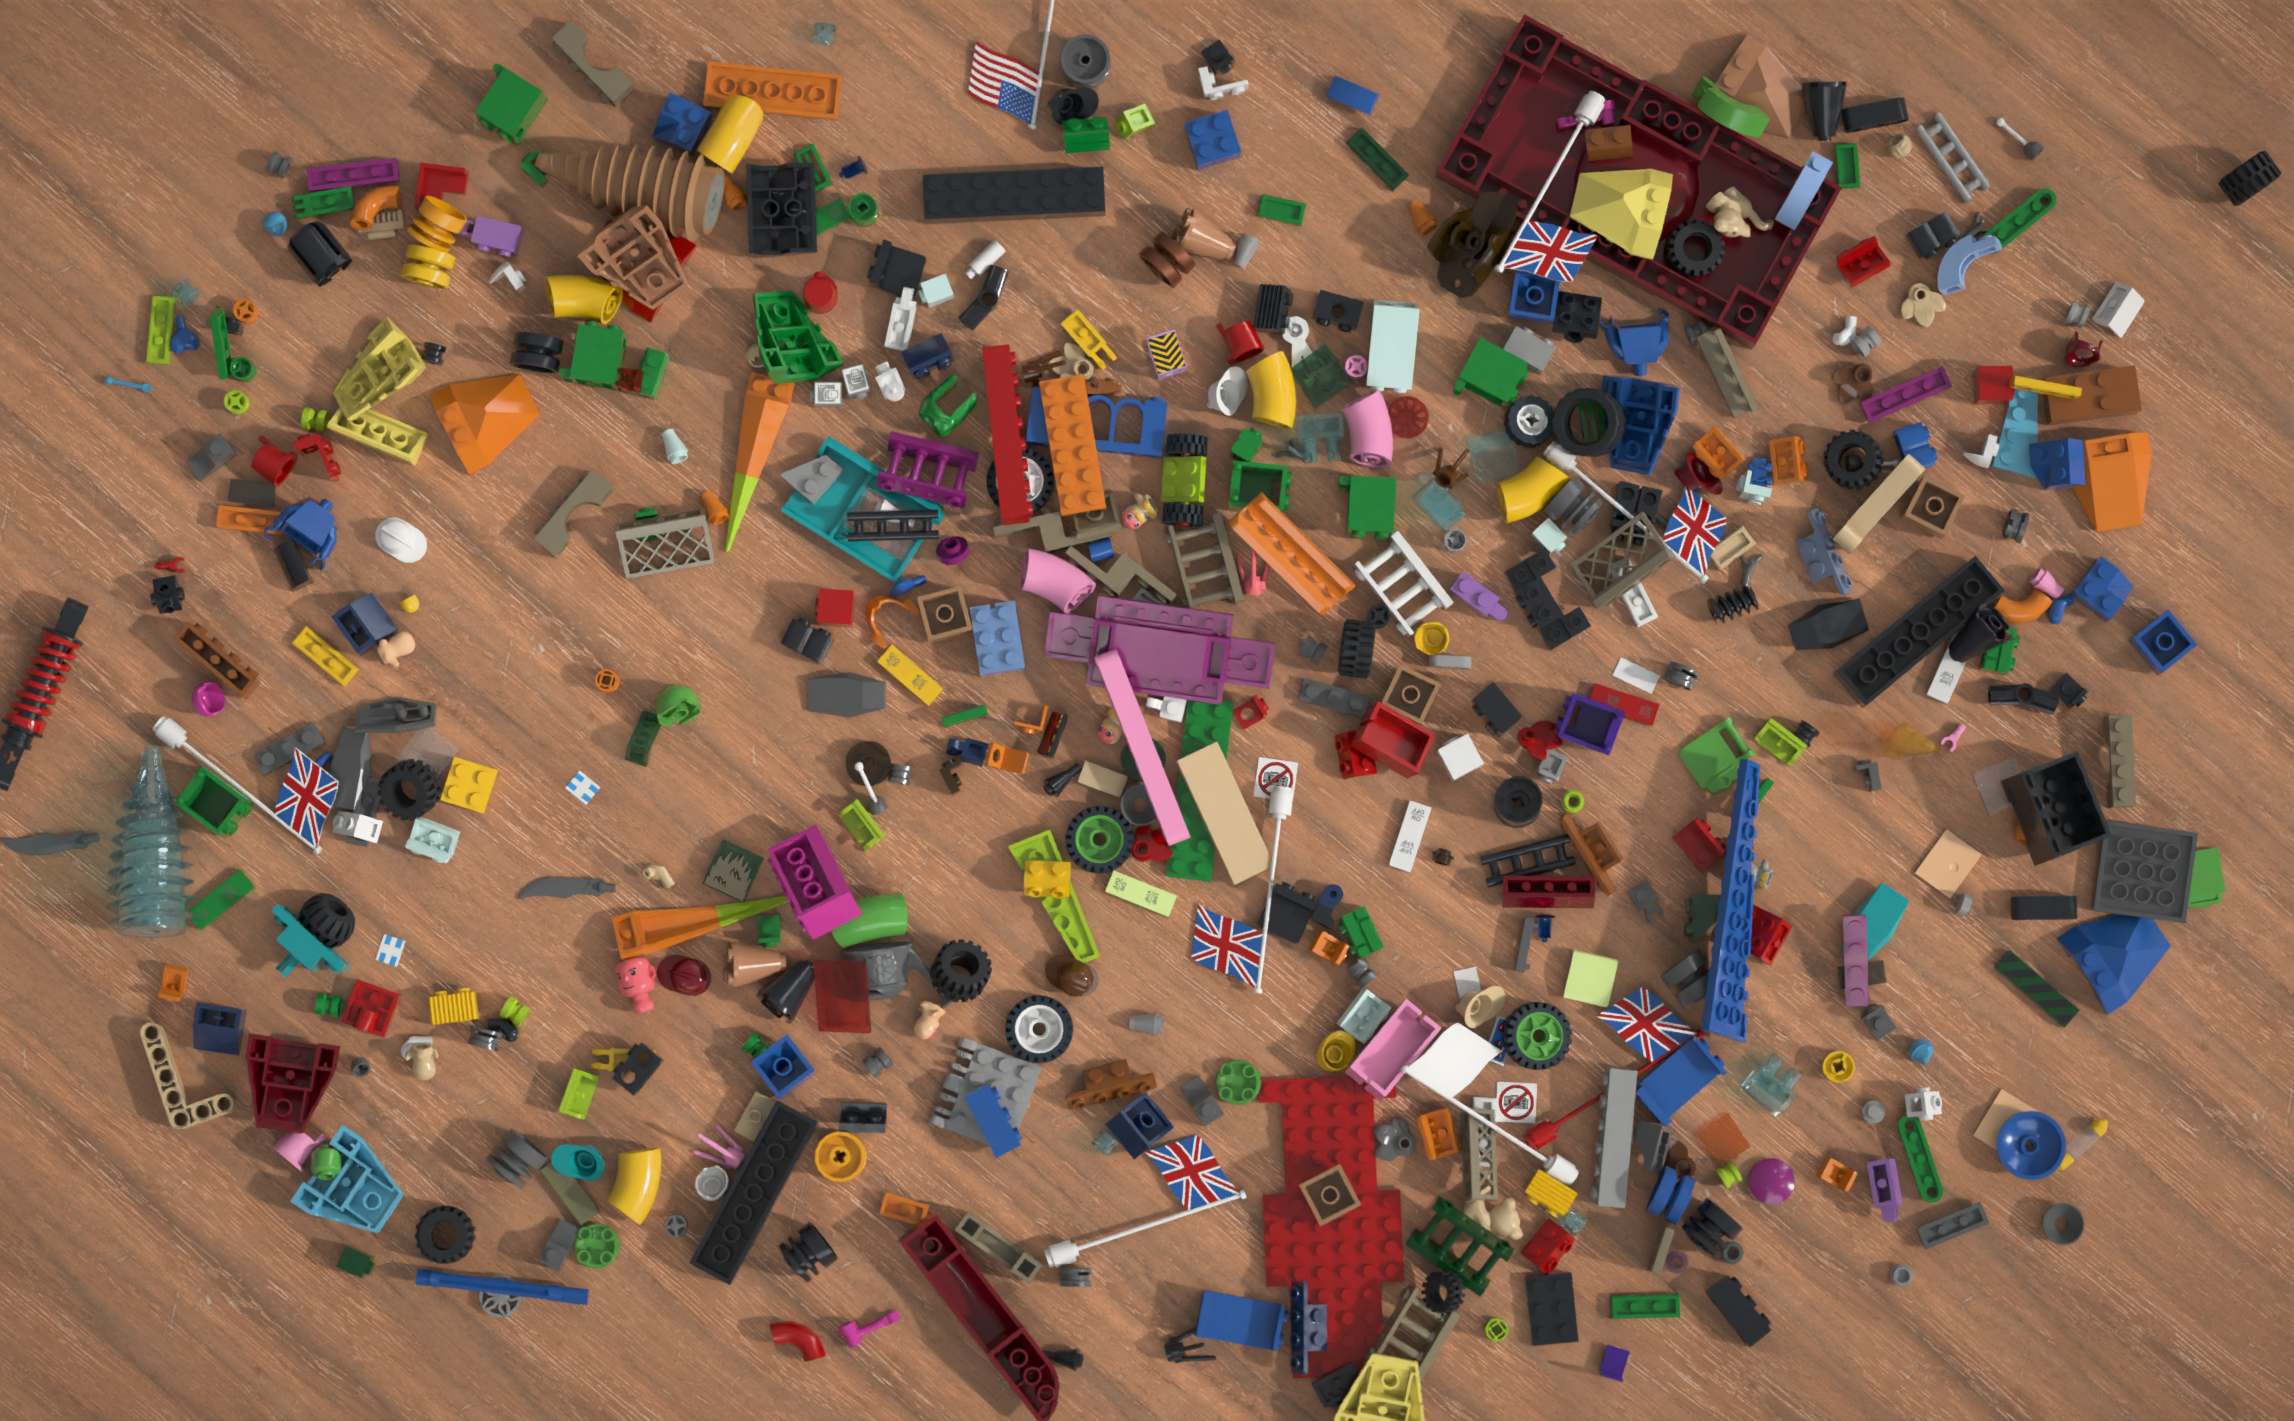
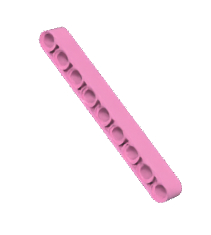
M1116 649L1094 657L1167 845L1171 846L1189 839V832Z

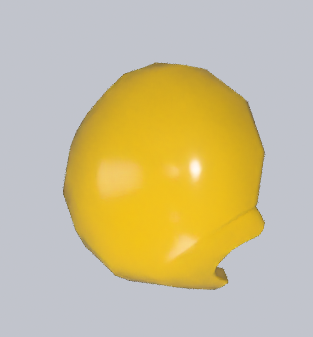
M1428 621L1417 628L1414 640L1417 649L1427 655H1437L1447 648L1450 637L1447 628L1437 621Z

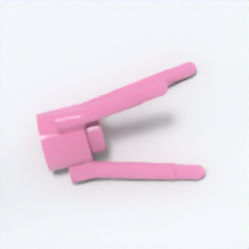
M719 1125L716 1126V1129L733 1148L729 1146L725 1150L700 1133L697 1134L699 1139L724 1154L722 1156L724 1160L693 1150L695 1155L721 1164L728 1169L732 1167L735 1170L746 1155L741 1152L743 1148L736 1144Z

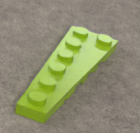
M1050 830L1008 846L1023 873L1025 871V860L1063 862ZM1071 881L1069 897H1038L1075 959L1086 963L1100 957Z

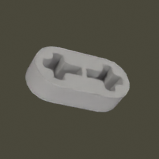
M1429 655L1428 667L1469 670L1472 664V658L1465 656Z

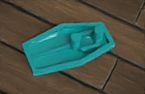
M1883 882L1853 913L1866 914L1868 960L1892 939L1910 901ZM1844 941L1841 947L1842 952H1844Z

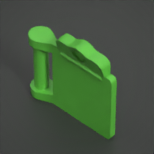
M1730 716L1678 751V755L1700 787L1703 789L1707 787L1713 794L1721 789L1729 788L1732 782L1738 778L1737 766L1740 764V759H1749L1756 754L1753 749L1748 748L1732 725L1734 721ZM1722 729L1726 730L1742 755L1740 757H1735L1719 734V731Z
M2218 848L2197 850L2195 853L2188 907L2208 908L2212 904H2219L2222 901L2221 893L2225 892Z

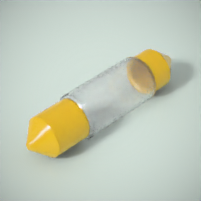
M2108 1120L2093 1121L2068 1142L2064 1159L2057 1170H2065L2072 1162L2079 1159L2100 1140V1137L2107 1131Z

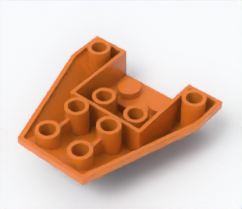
M2147 432L2127 433L2083 441L2085 485L2071 488L2096 533L2142 525L2151 461V450Z

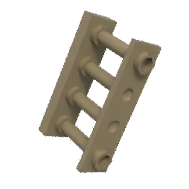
M1221 512L1212 514V521H1209V524L1179 532H1174L1173 525L1168 526L1169 532H1166L1165 536L1168 546L1173 545L1186 597L1182 598L1184 607L1195 608L1196 606L1229 598V600L1234 599L1235 604L1244 602ZM1207 533L1217 535L1218 542L1215 543V546L1180 554L1177 541ZM1216 554L1218 556L1222 555L1224 564L1220 565V568L1186 576L1183 563ZM1221 576L1224 578L1228 577L1230 586H1227L1225 590L1192 598L1189 585Z
M1409 1284L1400 1293V1301L1375 1343L1366 1350L1363 1364H1366L1372 1353L1382 1354L1386 1345L1389 1344L1411 1357L1413 1361H1418L1421 1383L1461 1315L1455 1311L1447 1313L1432 1312V1308L1426 1307L1428 1303L1423 1302L1422 1299L1416 1296L1419 1289ZM1411 1304L1437 1319V1324L1433 1330L1429 1331L1404 1316ZM1399 1324L1425 1339L1426 1343L1421 1350L1417 1351L1392 1336Z

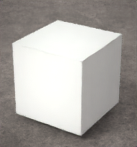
M1468 734L1460 738L1456 736L1442 744L1443 747L1436 751L1452 782L1480 768L1484 764Z

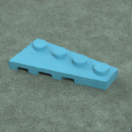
M2015 389L2014 400L2007 407L1998 441L1999 449L1996 457L1994 456L1992 467L2034 479L2037 478L2030 466L2029 444L2037 443L2038 393Z

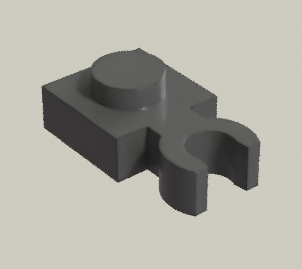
M1647 880L1627 892L1638 912L1642 909L1646 910L1645 916L1648 922H1653L1651 918L1652 911H1657L1660 917L1664 915L1662 909L1654 905L1658 897Z

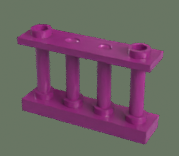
M891 431L887 451L893 452L887 473L881 471L878 473L877 487L885 491H894L947 504L951 507L965 509L967 492H963L962 489L967 471H976L979 452ZM901 455L915 457L909 478L896 475ZM924 460L937 463L931 484L918 481ZM946 465L959 468L953 489L940 486Z

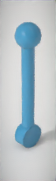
M111 376L104 378V382L107 385L113 383L142 389L145 393L151 391V386L147 383L140 385L116 380Z

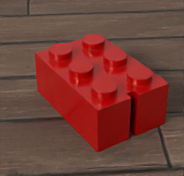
M1377 701L1367 707L1360 723L1361 727L1357 729L1350 746L1409 779L1419 773L1436 734Z

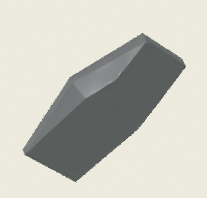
M852 672L808 678V711L850 718L886 708L885 681Z
M396 697L359 706L356 713L355 733H404L434 727L437 713L436 703Z
M344 727L330 763L329 774L339 781L336 798L332 806L356 811L372 772L370 733H355V729Z

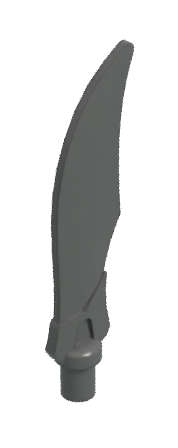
M77 831L63 836L45 833L23 839L1 838V841L10 849L22 854L47 855L70 849H85L89 843L99 842L100 838L98 833L87 834L83 831Z
M552 877L532 883L520 893L518 898L523 899L531 896L567 898L576 894L598 897L604 894V892L615 893L616 884L605 883L601 878L590 880Z

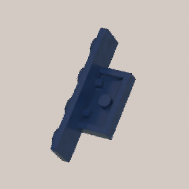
M1292 1281L1290 1289V1366L1292 1374H1307L1308 1351H1327V1304H1308L1307 1281Z

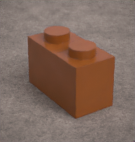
M1630 125L1585 130L1588 161L1633 157Z

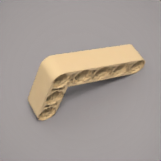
M1908 453L1834 535L1833 540L1848 554H1851L1864 539L1865 535L1926 468Z
M149 1022L141 1027L140 1036L172 1127L179 1130L189 1129L235 1111L237 1100L231 1094H218L189 1104L163 1026L158 1023ZM152 1026L157 1029V1036L154 1039H150L147 1033ZM159 1048H162L165 1052V1056L161 1061L155 1058V1051ZM167 1069L172 1073V1079L169 1082H165L162 1079V1074ZM173 1091L179 1094V1101L176 1104L171 1103L169 1099ZM224 1097L230 1101V1107L227 1110H223L220 1107V1101ZM202 1105L208 1108V1115L205 1118L200 1117L198 1114V1110ZM180 1113H184L187 1117V1121L183 1126L177 1123V1116Z

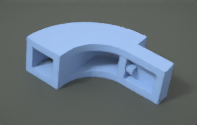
M1814 151L1812 152L1775 220L1793 230L1796 229L1830 169L1832 161Z
M1968 235L1957 241L1946 252L1941 261L1937 279L1938 289L1944 296L1966 289L1964 275L1972 261L1981 256L2002 250L2001 243L1997 237L1986 235L1977 241L1972 235Z

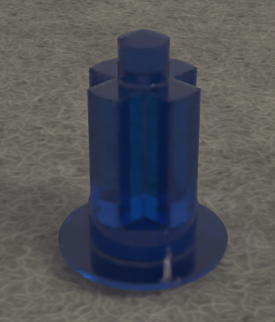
M858 156L857 161L841 167L842 171L839 172V176L849 179L862 172L867 174L868 171L864 160Z
M1542 913L1535 915V917L1539 918L1538 936L1545 943L1547 938H1551L1552 918H1556V916Z

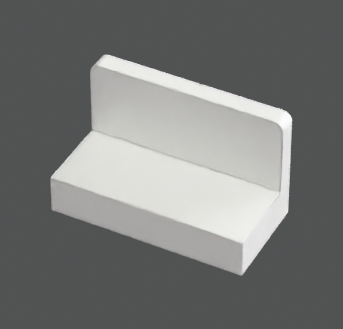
M2115 282L2092 319L2096 324L2110 328L2116 336L2121 338L2144 304V299L2133 287Z

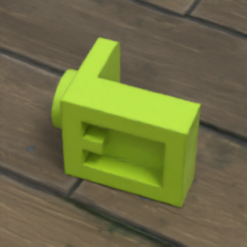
M1145 104L1124 111L1115 120L1117 130L1125 140L1134 133L1150 128L1155 124Z

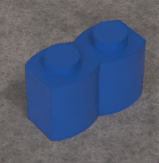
M1919 422L1893 432L1902 460L1909 453L1926 469L1936 465L1937 453L1934 447L1930 448L1928 443L1930 433L1927 426H1923Z

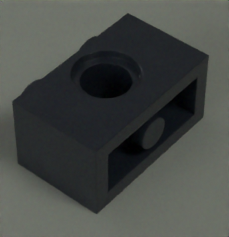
M1320 290L1312 319L1316 320V323L1329 327V324L1338 326L1340 331L1351 333V330L1356 331L1364 302ZM1339 307L1343 310L1344 315L1336 318L1331 314V310Z

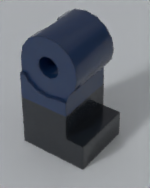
M1332 884L1325 888L1312 914L1311 921L1331 930L1335 920L1330 918L1335 905L1343 899V890L1340 886Z

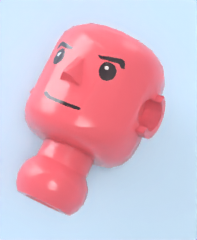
M641 956L617 963L614 971L618 989L623 997H632L633 1012L640 1014L653 1010L654 1004L649 998L648 993L655 988L654 978L656 972L654 967L650 965L649 960Z

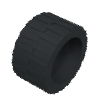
M1592 388L1575 389V391L1569 392L1564 398H1561L1557 407H1555L1552 418L1553 433L1558 443L1572 454L1585 457L1606 455L1611 450H1614L1623 439L1622 437L1626 430L1624 409L1619 404L1620 402L1607 392ZM1587 401L1599 403L1604 407L1608 415V428L1601 440L1593 444H1584L1576 440L1570 428V419L1573 411L1579 404Z

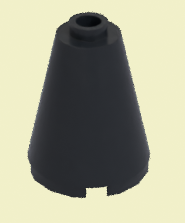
M1847 81L1801 82L1813 137H1818V141H1831V136H1836Z
M1981 604L1975 609L1949 645V655L1954 661L1964 663L2007 643L2011 639L2012 633L2008 635L2007 631L2010 626L1994 607L1991 610L1986 607L1988 604Z
M799 960L756 993V997L762 996L761 1003L779 1019L782 1016L788 1018L785 1022L791 1024L817 976L815 971L817 968L809 960H805V962Z

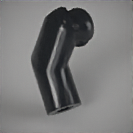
M488 1018V1030H501L508 1042L517 1040L518 1028L511 1020Z

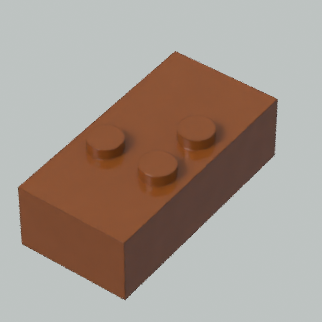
M2135 365L2050 376L2041 380L2082 388L2081 396L2075 400L2043 394L2047 426L2132 415L2142 410Z

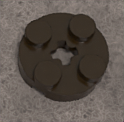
M865 741L854 745L846 757L848 775L861 786H865L859 771L854 767L857 762H861L865 766L863 763L864 759H874L873 769L868 768L865 770L863 768L871 787L882 783L891 771L892 761L888 751L884 746L874 741Z

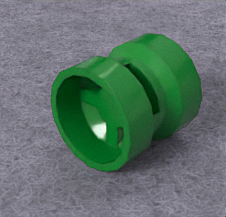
M237 357L230 364V372L239 381L249 382L256 375V367L246 357Z
M318 993L315 1002V1015L323 1016L329 1013L331 1017L339 1018L342 996L333 995L330 997L326 993Z
M755 1032L742 1046L741 1050L746 1054L752 1055L754 1060L771 1045L763 1042L761 1036Z

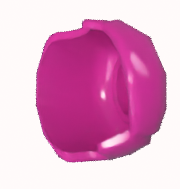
M216 682L202 683L193 690L192 705L199 715L211 717L224 710V693Z

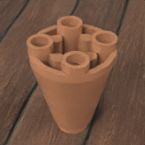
M1187 207L1182 215L1183 222L1180 228L1176 227L1171 238L1187 253L1229 260L1236 244L1198 210Z
M729 942L728 945H723V958L726 959L727 967L723 968V981H727V985L730 987H738L776 976L780 972L786 971L785 954L737 942Z

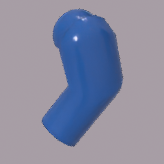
M2070 593L2053 600L2048 611V618L2051 624H2059L2063 617L2064 608L2074 604V598Z

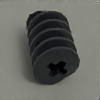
M1746 585L1741 586V592L1737 588L1733 589V596L1727 591L1724 593V598L1721 595H1717L1716 602L1712 598H1709L1707 601L1710 614L1716 625L1717 619L1724 624L1725 616H1728L1731 621L1734 620V612L1739 617H1742V609H1745L1748 614L1751 613L1750 606L1759 610L1754 591Z

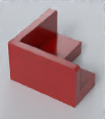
M420 162L414 204L416 210L419 212L418 208L425 196H432L442 200L443 192L466 195L469 175L466 168Z

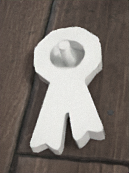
M1298 316L1290 317L1289 327L1285 329V334H1282L1284 340L1292 344V371L1296 369L1303 370L1301 356H1303L1306 364L1316 361L1314 354L1305 342L1309 334L1308 324L1306 320Z

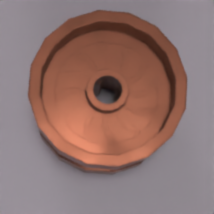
M1160 231L1152 240L1156 249L1146 246L1139 253V257L1159 279L1174 289L1182 280L1179 271L1188 274L1196 264L1180 245L1167 234Z

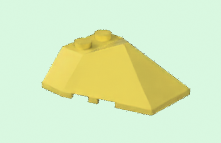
M1654 169L1580 173L1570 217L1593 232L1596 231L1609 242H1614L1622 247L1630 255L1653 260L1670 198L1673 174Z
M387 317L370 333L367 338L370 342L363 352L359 351L356 355L358 358L352 370L347 369L333 391V395L346 419L349 421L403 387L411 384L426 368L412 341Z
M1372 1353L1337 1410L1334 1421H1425L1418 1361Z

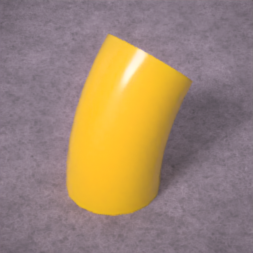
M736 95L727 98L697 151L725 170L733 173L763 120V111L754 100L745 96Z
M574 274L545 277L546 296L553 319L567 317L582 318L605 325L612 320L620 306L623 289L619 286L611 285L608 280Z
M1280 351L1261 360L1246 371L1253 392L1251 418L1272 427L1291 430L1293 429L1296 414V388L1289 362L1284 352Z
M1536 456L1523 471L1511 478L1497 482L1498 502L1504 522L1508 524L1519 521L1540 511L1557 496L1571 479L1556 467Z
M661 1148L640 1149L617 1154V1176L606 1201L640 1226L648 1215L658 1191L662 1163Z

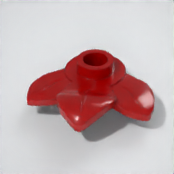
M1538 721L1532 727L1522 728L1517 737L1519 744L1528 750L1529 755L1539 760H1546L1547 750L1563 745L1562 739L1557 736V733L1553 732L1555 724L1551 721Z
M1149 825L1137 828L1135 831L1136 842L1131 850L1135 860L1139 862H1146L1148 860L1163 862L1173 855V851L1167 847L1161 828L1153 831ZM1141 849H1147L1145 854H1139Z

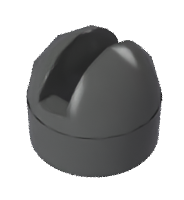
M358 1057L352 1061L351 1070L354 1076L364 1077L370 1072V1065L365 1058Z

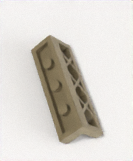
M1713 327L1695 336L1732 417L1736 418L1748 411L1755 412L1759 410L1721 328Z
M1470 1108L1479 1115H1487L1488 1121L1495 1124L1494 1110ZM1464 1111L1460 1113L1464 1203H1474L1478 1200L1496 1201L1498 1200L1495 1130L1489 1126L1483 1129L1478 1123L1477 1118ZM1482 1135L1489 1141V1148L1486 1151L1479 1146V1139ZM1483 1158L1490 1164V1170L1486 1174L1480 1169L1479 1165ZM1484 1180L1491 1187V1195L1481 1194L1480 1184Z

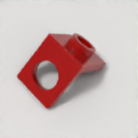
M1255 695L1251 700L1233 709V713L1242 729L1245 730L1266 718L1268 715L1266 711L1269 708L1263 698L1259 699ZM1250 708L1254 711V718L1251 721L1242 719L1241 712L1243 709Z

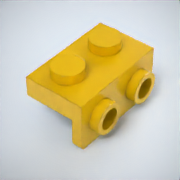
M1025 860L1024 895L1031 897H1069L1071 862Z

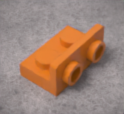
M1791 436L1769 440L1774 485L1807 482L1806 476L1809 475V469L1804 460L1806 445L1802 438Z

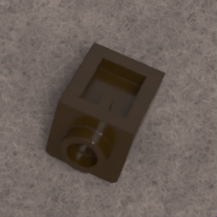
M953 758L942 764L943 768L940 769V772L951 794L955 795L961 792L959 786L962 783L957 773L951 774L950 771L962 766L960 760L955 762Z

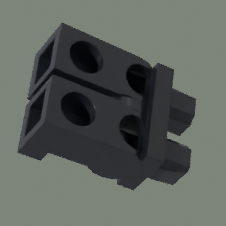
M1619 481L1615 501L1634 517L1644 512L1652 525H1654L1663 490L1642 486L1637 508H1635L1640 485ZM1615 506L1610 527H1612L1611 534L1630 521ZM1635 524L1634 534L1645 535V532ZM1619 535L1617 541L1624 542L1625 535ZM1634 536L1632 544L1643 547L1644 538Z

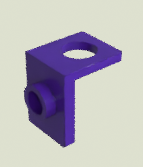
M1607 1345L1599 1375L1623 1382L1622 1376L1630 1352Z

